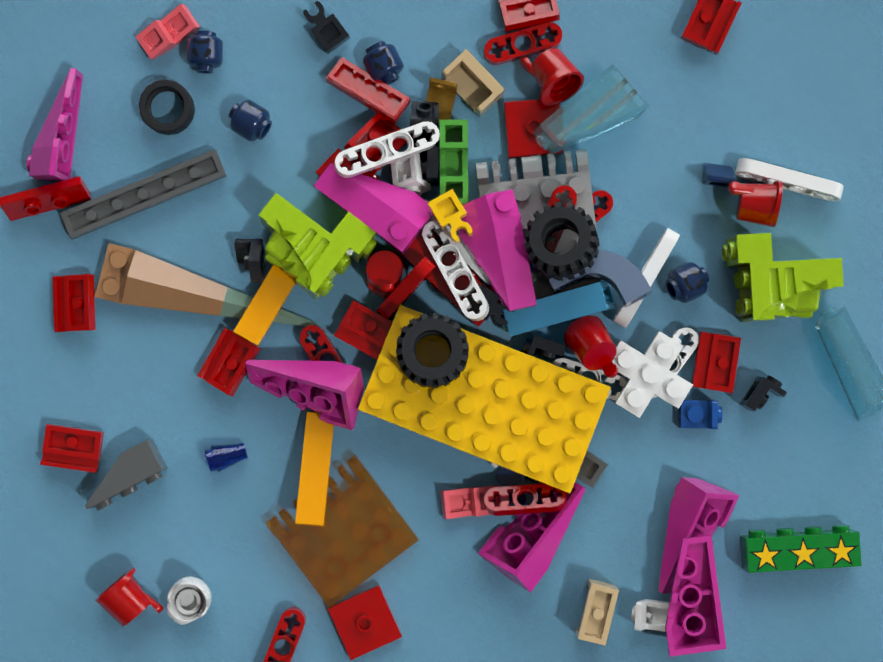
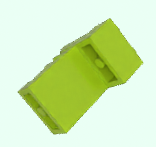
M277 193L274 194L258 215L262 225L271 233L269 241L265 246L266 261L283 269L288 276L296 279L297 285L315 300L320 295L324 298L334 286L332 283L333 278L337 273L342 275L351 264V258L358 263L363 258L368 260L377 248L375 246L377 244L376 232L349 211L331 234Z
M771 233L735 235L725 240V245H722V260L726 261L727 268L738 267V272L734 274L735 288L739 289L740 300L736 301V313L738 317L741 316V322L774 320L775 317L787 318L790 316L811 318L813 312L818 310L821 291L844 287L842 258L773 261Z

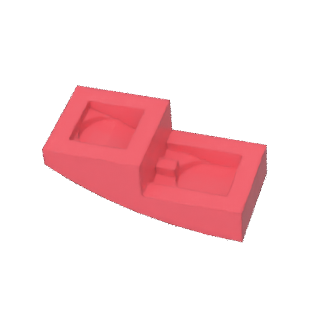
M180 4L161 21H153L136 36V39L149 58L154 60L196 32L200 26L187 6Z
M500 485L440 490L443 519L491 515L485 508L484 496L489 489L500 487ZM500 496L494 497V501H492L495 507L500 506Z

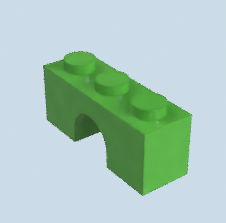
M440 120V195L453 189L462 205L468 203V120Z

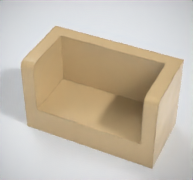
M467 49L442 71V79L457 83V94L479 117L504 95L505 89Z
M588 578L587 585L589 589L579 628L576 627L575 634L580 640L606 646L619 589L613 584Z

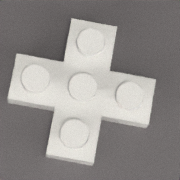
M658 331L645 354H642L620 340L616 346V356L612 363L617 366L618 373L629 380L616 399L615 404L638 418L643 414L653 395L679 409L693 384L669 370L682 350L683 345Z

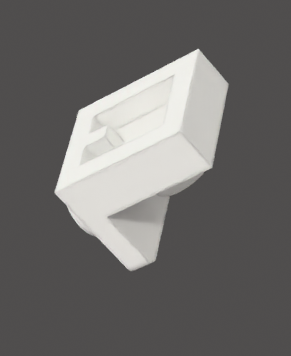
M419 153L391 163L393 185L415 192L419 196L431 190L430 183L422 179Z

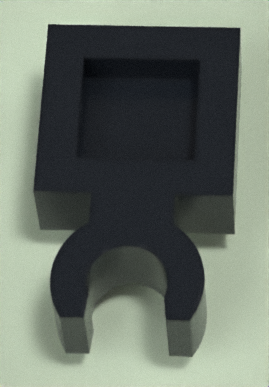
M316 1L315 5L319 13L311 16L305 9L303 14L309 23L316 24L311 29V32L326 53L329 54L350 39V36L333 13L327 18L325 17L323 5Z
M478 284L489 305V312L484 320L487 321L490 314H492L499 324L507 326L508 321L500 316L506 307L504 304L500 305L497 303L498 295ZM471 294L468 295L467 299L472 306L468 311H473L475 314L480 313L479 307L483 304H478Z

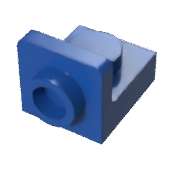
M684 400L679 407V428L718 429V423L722 422V407L718 406V401Z

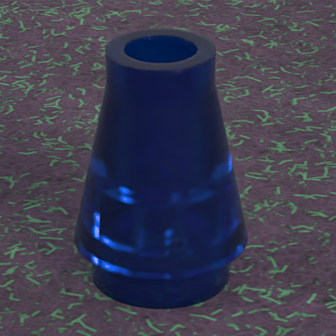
M244 442L211 446V449L204 450L210 472L217 470L219 473L248 458Z

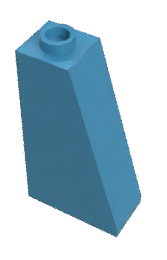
M605 281L536 300V306L515 310L514 313L508 312L505 309L503 310L504 315L501 318L508 321L507 326L503 325V328L506 332L509 331L511 337L616 308L610 284Z

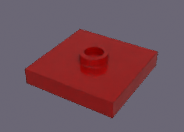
M540 99L504 102L508 159L536 155L547 156V154L552 153L553 155L564 154L560 103L549 106L543 104Z
M380 584L328 608L350 660L402 637V633Z

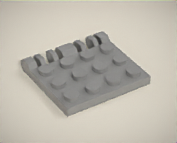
M587 149L575 150L578 171L573 173L571 151L564 152L563 156L567 174L556 175L555 157L553 153L547 154L549 176L544 177L541 155L521 157L524 179L521 180L517 178L515 158L509 159L508 168L511 173V181L500 182L501 171L498 161H492L494 183H489L487 162L476 163L480 197L485 194L513 189L521 217L523 234L525 231H528V221L535 220L533 214L537 210L543 213V207L548 204L553 191L562 185L570 186L575 190L577 194L575 209L578 207L584 209L585 214L590 215L596 227ZM566 191L562 195H556L562 206L572 201L568 198L569 193ZM564 229L553 254L570 252L578 242V235L571 230ZM549 237L548 240L554 243L555 238Z

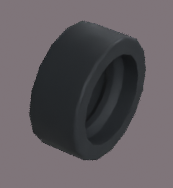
M164 79L153 82L145 88L139 101L140 116L145 124L160 134H179L187 129L194 117V100L189 92L176 81ZM166 91L177 94L183 102L182 115L175 122L168 124L157 121L151 112V104L155 96Z

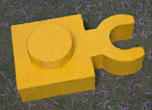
M453 189L428 202V207L441 229L450 226V236L454 243H459V237L456 235V232L460 229L465 230L469 237L472 236L471 226L461 220L467 216V212Z

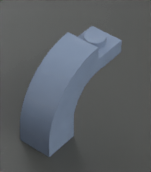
M598 250L597 258H593V266L591 268L587 266L585 268L586 273L582 276L576 273L574 274L575 279L569 280L567 276L563 277V281L556 280L555 276L548 279L554 294L584 279L597 278L604 280L614 287L625 308L651 295L652 292L646 278L632 262L618 254Z

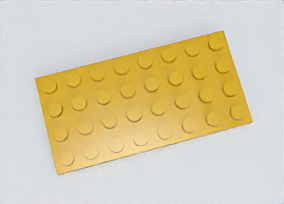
M400 305L358 410L570 494L611 387L464 329L461 330L466 334L469 352L466 367L461 372L460 377L450 382L447 386L443 385L434 389L432 387H421L419 384L411 382L402 372L396 356V342L398 336L400 337L403 327L409 325V321L413 318H420V315L423 313ZM429 335L417 343L415 354L422 365L434 368L443 365L447 361L450 348L447 341L442 337Z

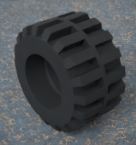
M555 202L554 208H550L548 204L543 207V213L537 210L533 214L535 220L528 221V231L524 232L526 241L524 245L532 264H534L539 272H543L546 277L551 279L552 276H555L558 281H563V277L566 276L569 280L575 279L574 274L579 273L580 276L585 274V268L593 266V258H597L599 253V238L590 215H586L585 210L581 207L575 209L574 204L568 202L566 207H563L561 202ZM567 229L578 235L579 238L576 246L568 253L553 254L546 249L548 238L558 230Z
M433 313L430 316L422 314L420 318L410 320V324L404 326L401 330L400 337L398 336L396 342V356L404 375L414 384L417 383L424 388L432 387V389L443 385L447 386L450 382L460 377L461 372L466 367L469 352L465 332L461 330L460 325L457 322L451 321V318L446 315L445 317L439 316V313ZM436 335L447 341L450 354L443 365L430 368L418 361L415 349L417 343L422 338Z

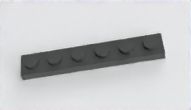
M214 149L63 211L60 214L70 239L74 240L225 178L227 174L218 152Z

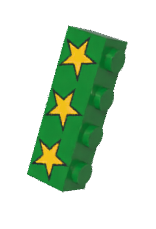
M833 525L832 530L822 531V527L809 526L804 527V532H794L793 528H778L776 533L766 534L765 530H749L748 535H740L742 569L748 573L862 566L860 533L850 529V525Z

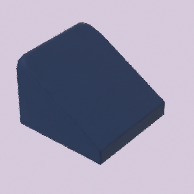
M705 163L702 177L703 184L729 187V184L735 181L732 167Z

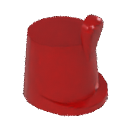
M558 48L544 51L532 64L527 57L520 60L522 68L536 79L541 89L540 100L545 105L552 106L568 100L583 85V74Z
M733 181L729 184L728 191L733 195H738L737 220L773 228L776 226L782 201V181H774L773 184H741Z
M382 250L374 253L365 266V277L368 287L375 295L381 298H388L407 276V266L404 259L393 251Z
M591 315L575 320L564 334L566 346L585 368L593 371L603 369L607 377L614 378L618 374V368L612 361L616 356L617 349L602 320L597 316Z
M134 567L95 599L122 627L136 618L150 604L159 614L164 609L160 603L142 590L133 577L136 571Z

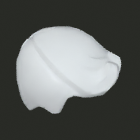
M192 576L179 579L168 592V616L180 625L188 624L205 616L212 601V592L203 580Z

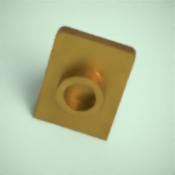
M430 77L426 101L439 103L438 124H440V120H450L457 93V83Z

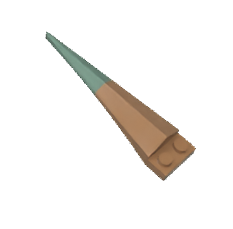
M111 243L107 247L94 296L125 305L242 318L253 299L251 296L140 251ZM283 309L279 311L273 321L275 323L299 326H318L313 321Z

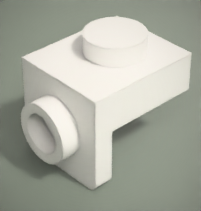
M650 599L636 602L632 609V622L635 623V630L642 631L648 629L666 632L665 625L670 602Z

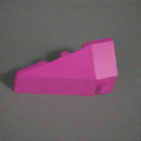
M70 68L32 147V154L27 158L26 167L29 176L37 180L60 182L71 178L83 74L76 68Z
M331 163L313 185L346 212L349 211L374 230L376 235L402 255L433 217L428 207V202L415 192L363 174L351 178L341 177L336 173L334 165Z
M513 189L485 194L462 205L467 212V216L461 220L471 226L472 236L469 237L465 230L460 229L457 231L459 238L464 246L467 245L475 257L474 261L489 278L490 285L508 312L536 306L528 255L524 245L525 239L521 217Z
M247 360L245 363L251 384L278 398L286 396L297 403L296 407L303 411L307 407L321 414L319 419L328 424L353 430L359 411L358 407L364 390L361 368L336 361Z
M681 477L680 482L675 487V493L670 504L659 592L662 594H672L682 539L705 535L712 536L718 526L724 528L739 498L738 494L698 478Z
M575 482L571 493L566 492V504L559 511L516 515L517 518L505 528L500 526L494 531L478 554L509 580L531 593L548 570L586 489ZM551 492L548 498L551 499V502L555 503L558 496L556 492Z
M711 535L683 538L681 541L665 625L670 657L727 649Z

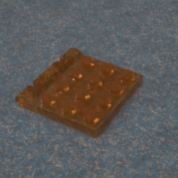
M354 455L346 462L359 478L358 481L353 478L343 464L338 467L339 474L350 485L345 491L342 492L334 478L329 475L328 487L336 497L332 500L327 493L324 527L296 525L291 514L285 509H282L279 514L285 524L291 529L290 532L276 515L266 521L270 531L281 542L329 608L419 540L357 455ZM298 498L293 501L295 509H297Z

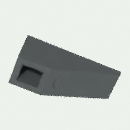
M153 439L146 440L120 454L86 503V509L96 507L97 511L113 503L112 497L121 494L123 498L137 491L136 485L145 480L148 485L163 477L161 471L167 469V466Z

